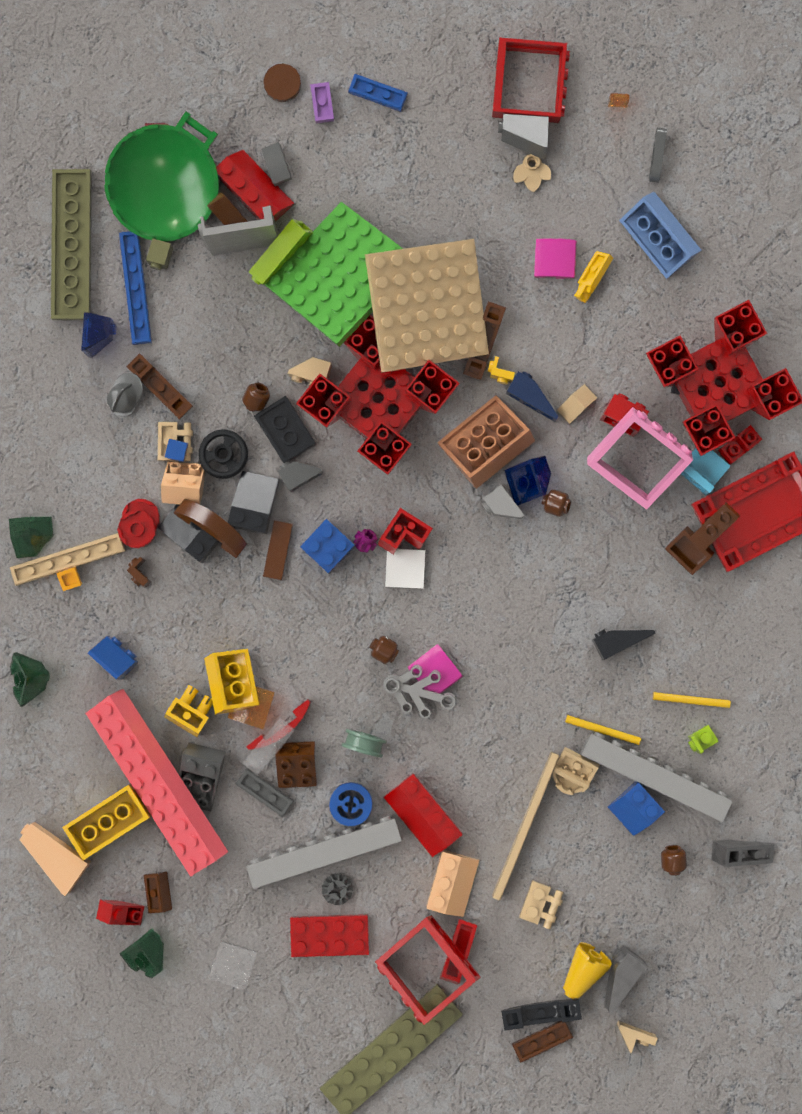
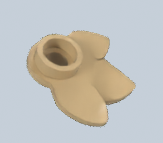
M532 154L524 158L523 164L516 167L513 175L515 183L524 181L526 187L531 192H535L539 188L541 180L551 179L550 168L543 164L539 157ZM529 162H534L535 166H529Z

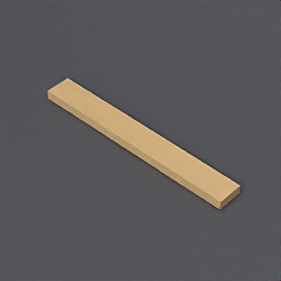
M550 752L492 896L497 900H501L558 761L559 755Z

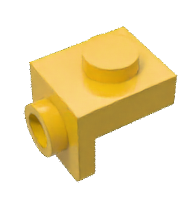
M495 356L494 361L490 360L488 372H491L490 378L497 379V382L507 385L508 382L512 383L515 372L496 368L499 357Z

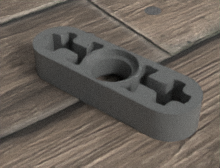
M657 127L649 182L659 183L667 134V129Z

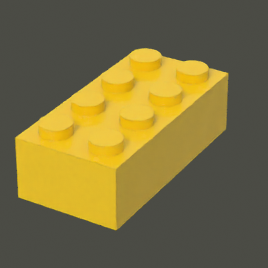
M129 784L62 828L82 860H85L152 816L132 785Z

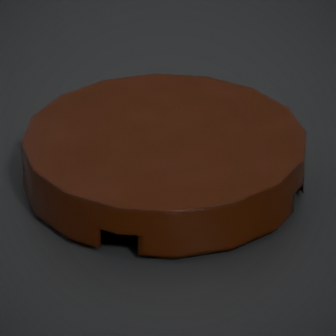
M284 63L276 64L265 73L263 80L264 89L267 95L274 101L286 102L294 99L301 88L300 75L291 65Z

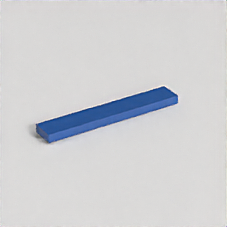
M131 231L121 232L119 237L132 344L152 343L140 238Z

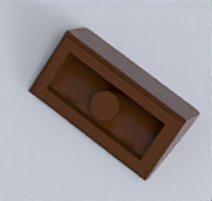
M221 192L207 205L223 225L248 222Z
M168 873L145 874L144 883L148 913H164L172 910Z

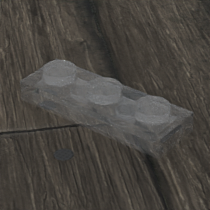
M279 718L244 760L243 764L256 775H259L295 732V729L282 718Z

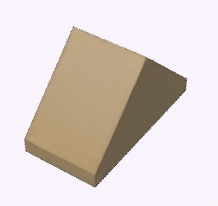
M584 384L557 409V412L571 424L597 397Z

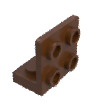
M315 741L276 743L275 758L278 787L317 786Z

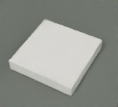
M397 549L394 555L387 551L385 587L424 589L425 550Z

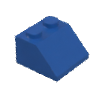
M106 636L88 654L116 680L124 679L138 663L135 659L137 656L128 649L126 651L121 647L123 643L115 636L113 638Z
M637 781L607 806L633 836L650 826L665 812Z

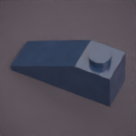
M518 371L506 395L555 422L558 415L537 383L532 379L533 377L527 372L523 371L520 373Z

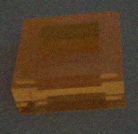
M611 93L608 99V107H627L629 103L628 94Z

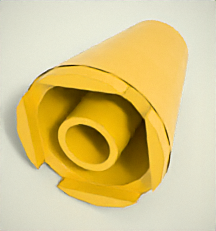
M580 942L576 947L563 986L565 995L571 999H579L610 970L612 965L611 960L602 951L597 953L594 951L595 947L588 943Z

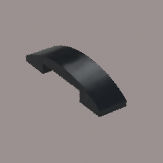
M579 999L544 1001L501 1010L504 1031L556 1021L582 1020Z

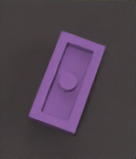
M329 82L310 84L315 122L334 121Z

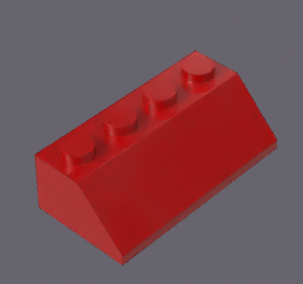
M244 150L227 156L216 166L218 179L257 220L264 219L263 207L271 206L276 222L294 205V202L278 186H274L272 179Z
M414 773L410 774L383 797L432 857L446 849L463 835L461 830Z

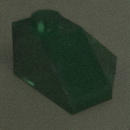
M52 517L9 519L10 539L16 558L36 557L45 544L54 536Z
M17 652L13 653L10 665L11 675H14L15 686H12L13 694L20 707H23L46 689L50 674L42 662Z
M152 928L119 953L130 969L136 972L138 970L146 972L145 976L153 978L163 971L164 943L160 939L159 934Z

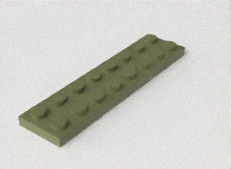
M52 169V320H90L92 174L90 169Z
M436 984L418 1002L429 1014L448 996ZM452 1002L427 1024L423 1025V1023L416 1020L413 1010L409 1008L321 1085L319 1089L340 1114H351L456 1022L463 1013Z

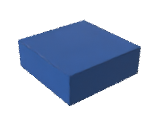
M169 439L165 458L184 462L188 443Z

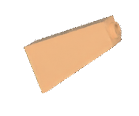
M38 823L26 824L21 831V843L64 896L68 895L91 861L87 858L82 860L75 849Z

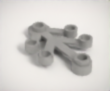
M414 665L410 671L399 677L397 675H389L383 682L384 689L388 693L395 695L404 713H410L413 709L412 702L406 700L402 691L409 693L419 710L420 717L423 719L429 718L432 711L429 706L424 704L421 697L438 701L447 710L452 709L456 704V697L452 693L440 694L422 689L431 683L440 681L441 673L437 670L431 671L429 676L412 685L405 684L404 682L413 677H420L423 672L420 665ZM413 669H419L420 673L415 674ZM432 674H437L438 679H433ZM391 681H395V682H396V686H395V687H393V686L390 685V682H391ZM450 697L452 702L448 703L445 698ZM405 704L410 706L409 710L404 708ZM422 710H427L429 714L424 715Z

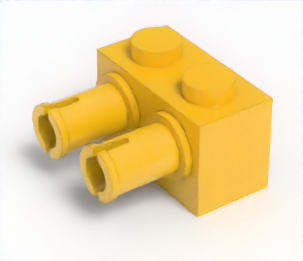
M188 685L180 699L175 697L164 718L198 737L209 717L206 715L212 707L213 701L211 698L206 705L209 696L204 695L197 709L192 708L190 704L199 691L194 688L192 693L189 694L193 687Z

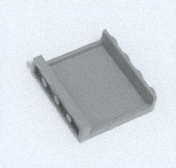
M271 206L263 207L264 219L208 228L204 217H200L201 223L198 224L202 241L204 240L207 250H210L212 255L269 247L278 236Z

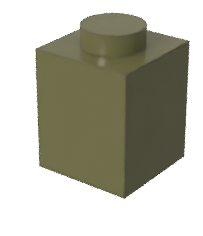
M152 238L146 259L151 268L160 271L162 268H168L173 252L171 243Z

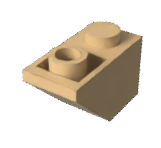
M312 357L289 369L288 375L292 377V381L302 383V381L309 382L310 386L319 373L328 379L332 364L331 362Z

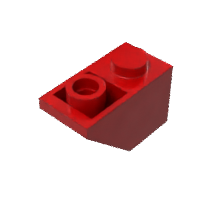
M100 899L96 919L109 925H141L145 906L118 900Z

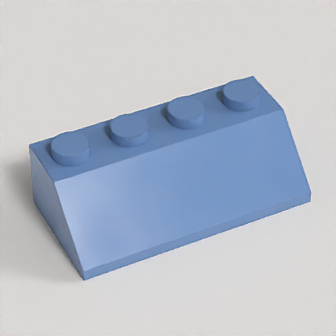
M655 192L644 196L619 220L666 279L701 251L700 247Z

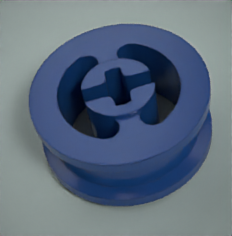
M344 783L337 787L331 795L329 802L330 812L333 818L342 825H359L371 813V795L364 786L358 783ZM355 790L363 796V803L356 796L353 799V803H356V806H353L352 813L362 809L363 812L360 816L347 818L340 814L338 806H342L343 810L347 813L349 808L345 803L349 802L350 795L346 796L343 800L339 798L344 791Z

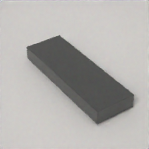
M248 768L245 769L236 782L238 787L281 817L286 814L294 802L290 797Z

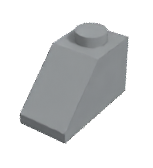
M502 485L482 499L484 502L482 507L488 514L491 512L493 516L515 519L524 517L522 511Z

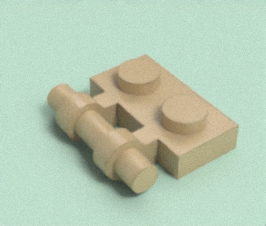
M158 422V461H176L165 458L169 439L178 441V436L183 437V442L188 443L184 461H191V454H193V448L191 447V437H193L191 423H184V430H178L177 422Z
M532 880L519 918L537 925L540 917L546 920L543 927L551 929L552 923H555L557 918L555 915L558 906L562 904L563 900L561 898L564 892L556 890L555 895L551 896L549 895L550 886ZM546 901L551 902L548 913L543 911Z

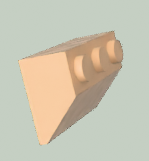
M447 850L441 851L426 909L447 915L464 917L479 860Z

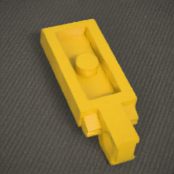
M599 251L595 252L577 282L579 286L574 296L580 302L586 303L613 260L610 254Z

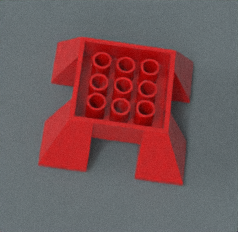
M750 300L714 318L715 342L690 354L680 335L646 353L663 387L674 385L677 387L680 393L679 396L690 415V418L682 423L700 456L736 438L727 422L752 410L762 417L771 420L802 404V396L786 368L763 379L746 348L767 334ZM706 363H711L714 369L712 371L708 370ZM732 371L739 373V379L732 376ZM715 379L720 380L723 386L717 387L715 385ZM698 388L704 389L706 396L699 395ZM724 396L731 398V404L725 403Z
M369 315L344 342L358 362L337 387L319 373L297 401L296 405L326 428L339 419L348 424L366 438L357 452L389 475L412 445L400 435L420 409L436 414L460 383L430 360L427 361L416 377L405 369L381 372L374 317ZM388 380H393L395 382V386L392 388H387L385 386V382ZM365 383L369 388L366 391H360L358 386ZM376 395H381L384 400L381 403H376L373 401V398ZM392 406L399 409V412L395 415L388 412V409ZM364 410L372 412L369 418H364L361 414Z

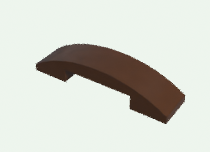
M488 301L483 320L485 321L489 354L469 357L463 372L464 375L479 380L482 379L506 307Z
M140 353L126 366L141 379L142 383L179 420L193 407Z
M184 499L174 511V514L187 524L193 522L221 542V548L235 558L239 556L247 545L242 536L229 523L213 511L196 502Z

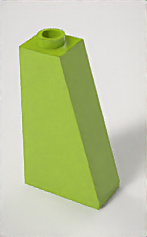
M291 219L249 270V273L252 275L251 279L258 285H265L281 269L283 264L295 254L296 250L308 240L313 231L302 221Z

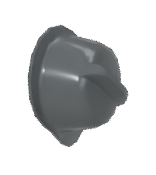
M124 373L116 379L107 396V404L114 414L122 417L128 416L134 411L143 392L141 379L133 373Z

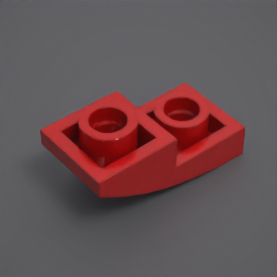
M751 425L718 450L729 465L763 440Z

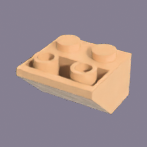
M168 461L161 483L162 503L181 504L184 499L200 504L205 478V470L201 464Z

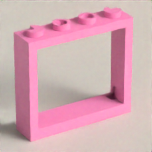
M632 407L587 457V464L647 510L693 461L692 451L686 444L681 445L672 433L669 432L667 434L662 430L663 428L659 423L650 421L644 412L637 411ZM634 422L681 457L678 463L649 494L645 493L601 459Z

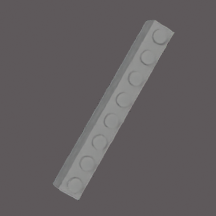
M600 733L588 734L580 752L582 756L721 822L724 821L732 804V800L727 799L728 794L719 790L717 793L710 791L711 786L700 782L698 785L692 782L694 778L684 773L681 777L675 774V769L667 765L662 768L657 765L658 761L647 757V760L639 757L640 752L631 748L628 752L622 749L623 744L614 740L612 743L605 741L606 736Z
M390 815L379 818L380 822L372 824V821L361 824L359 829L354 830L353 827L342 830L343 834L335 836V833L324 836V840L317 842L316 839L305 842L306 846L298 847V845L288 847L287 852L281 854L280 851H275L268 854V858L261 859V857L251 859L246 867L253 889L401 842L402 837L396 818H391Z

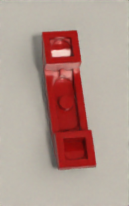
M307 699L292 712L297 718L267 740L262 734L247 745L246 748L248 750L262 748L288 735L304 718L311 701Z

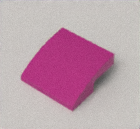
M552 238L536 239L534 276L536 278L555 277L556 279L575 278L577 241Z
M438 644L408 666L409 670L414 665L422 667L423 672L421 676L416 678L418 681L429 676L433 670L439 671L441 673L440 681L431 683L424 687V689L440 694L463 677ZM413 669L415 674L420 673L419 669ZM432 674V678L438 679V675Z

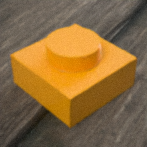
M76 566L56 573L63 591L82 585Z

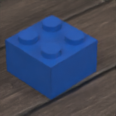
M326 519L300 547L330 574L353 550L355 545Z

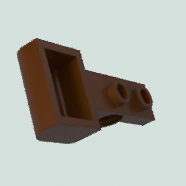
M726 502L695 533L686 526L665 547V550L693 575L714 555L715 552L709 546L740 515Z

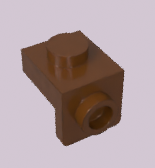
M135 557L128 564L129 568L127 569L133 576L131 580L138 587L141 585L147 587L151 583L138 569L146 561L143 557L138 559Z

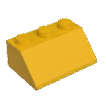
M248 649L212 653L204 658L215 715L235 712L259 705Z

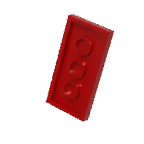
M368 914L290 917L291 957L369 955Z

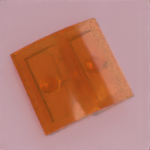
M256 686L259 705L230 712L228 718L264 729L275 692Z

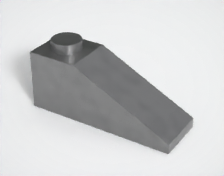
M736 840L713 841L711 860L724 867L773 863L774 844Z

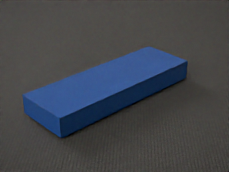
M354 74L348 93L400 112L408 95L405 91Z

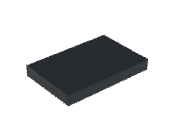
M286 396L254 415L283 463L291 461L316 445V442Z

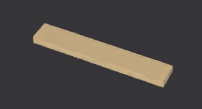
M117 533L10 567L15 586L75 566L78 567L110 557L126 550L124 543Z

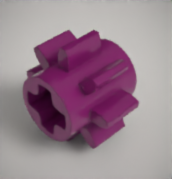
M363 529L362 532L358 530L354 536L356 539L353 543L361 552L368 553L369 550L373 551L377 546L378 538L370 529Z

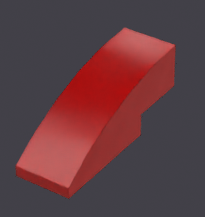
M459 919L452 941L465 958L468 959L477 925ZM446 955L439 979L458 985L462 974Z

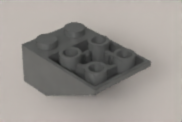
M189 742L183 753L179 776L202 810L211 812L226 752Z

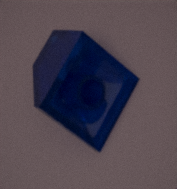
M84 312L81 351L89 358H93L113 340V335H116L117 326L110 317Z
M546 456L532 458L504 470L513 500L517 506L546 495L551 477Z

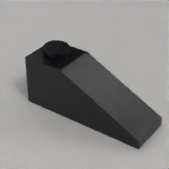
M603 629L594 634L596 638L592 639V642L601 659L605 660L656 633L654 630H611L606 632Z

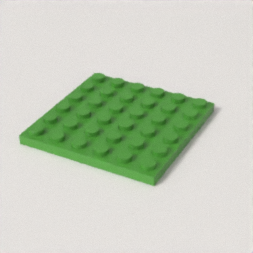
M340 202L318 225L308 240L269 279L265 286L340 347L373 312L365 254L403 248L343 202Z

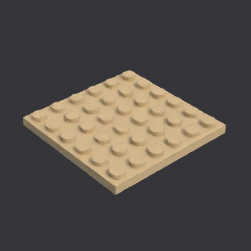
M474 239L365 254L381 372L423 366L428 360L435 364L489 354L485 321L483 320L484 312Z

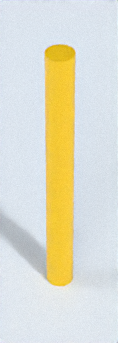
M653 692V700L730 708L731 705L730 700Z
M567 715L565 719L566 723L639 745L641 741L640 737Z

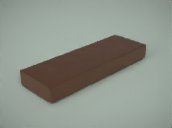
M274 520L263 577L282 580L293 524Z
M558 1021L512 1043V1046L520 1063L572 1039L573 1036L567 1023Z

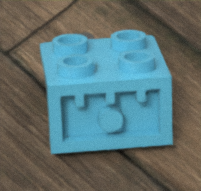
M695 448L692 452L693 461L685 468L681 475L707 495L714 489V485L730 468V465L714 451L700 456Z

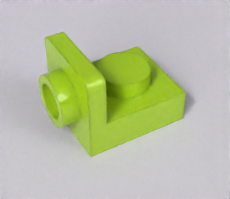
M709 725L688 736L690 748L693 752L697 751L699 754H702L704 750L719 742Z

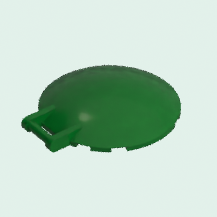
M186 111L176 126L148 125L130 132L122 138L111 152L107 161L104 185L107 201L119 222L129 231L148 240L153 238L160 241H173L184 238L198 230V224L201 223L200 217H204L205 222L212 213L207 205L218 195L219 191L217 168L208 151L218 134L215 131L211 132L193 119L191 114ZM185 124H189L207 137L206 142L203 143L183 128Z

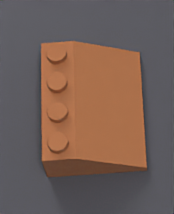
M494 396L437 443L466 479L477 489L534 443L535 439L530 429L497 396Z

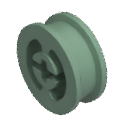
M346 729L345 732L348 733L347 738L341 746L363 754L383 757L381 750L383 744L387 743V740L368 733Z

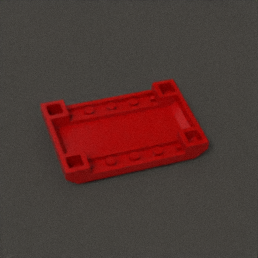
M794 451L691 504L701 525L726 502L740 515L712 543L726 572L802 534V465Z

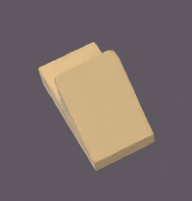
M621 1021L617 1022V1026L630 1053H632L636 1039H638V1043L644 1046H649V1044L655 1046L658 1038L654 1033Z

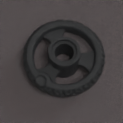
M221 429L213 431L200 444V464L209 475L215 478H232L238 475L247 463V445L240 435L231 430ZM221 436L224 437V443L216 445L213 451L206 450L208 444L213 439ZM235 442L241 448L240 462L233 461L234 453L231 446ZM223 449L228 450V456L225 459H220L219 452ZM216 460L222 465H227L228 471H216L208 463Z

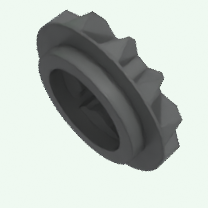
M332 874L323 882L322 894L328 903L343 905L352 896L353 886L345 875ZM334 882L338 887H344L340 891L341 897L336 892L330 893L334 889Z

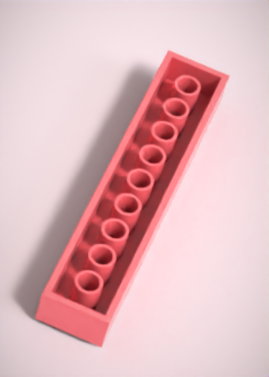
M124 689L109 695L85 713L190 877L228 853L223 842Z

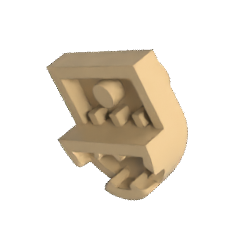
M564 747L553 770L556 787L568 795H574V793L581 791L582 793L585 792L597 772L599 764Z

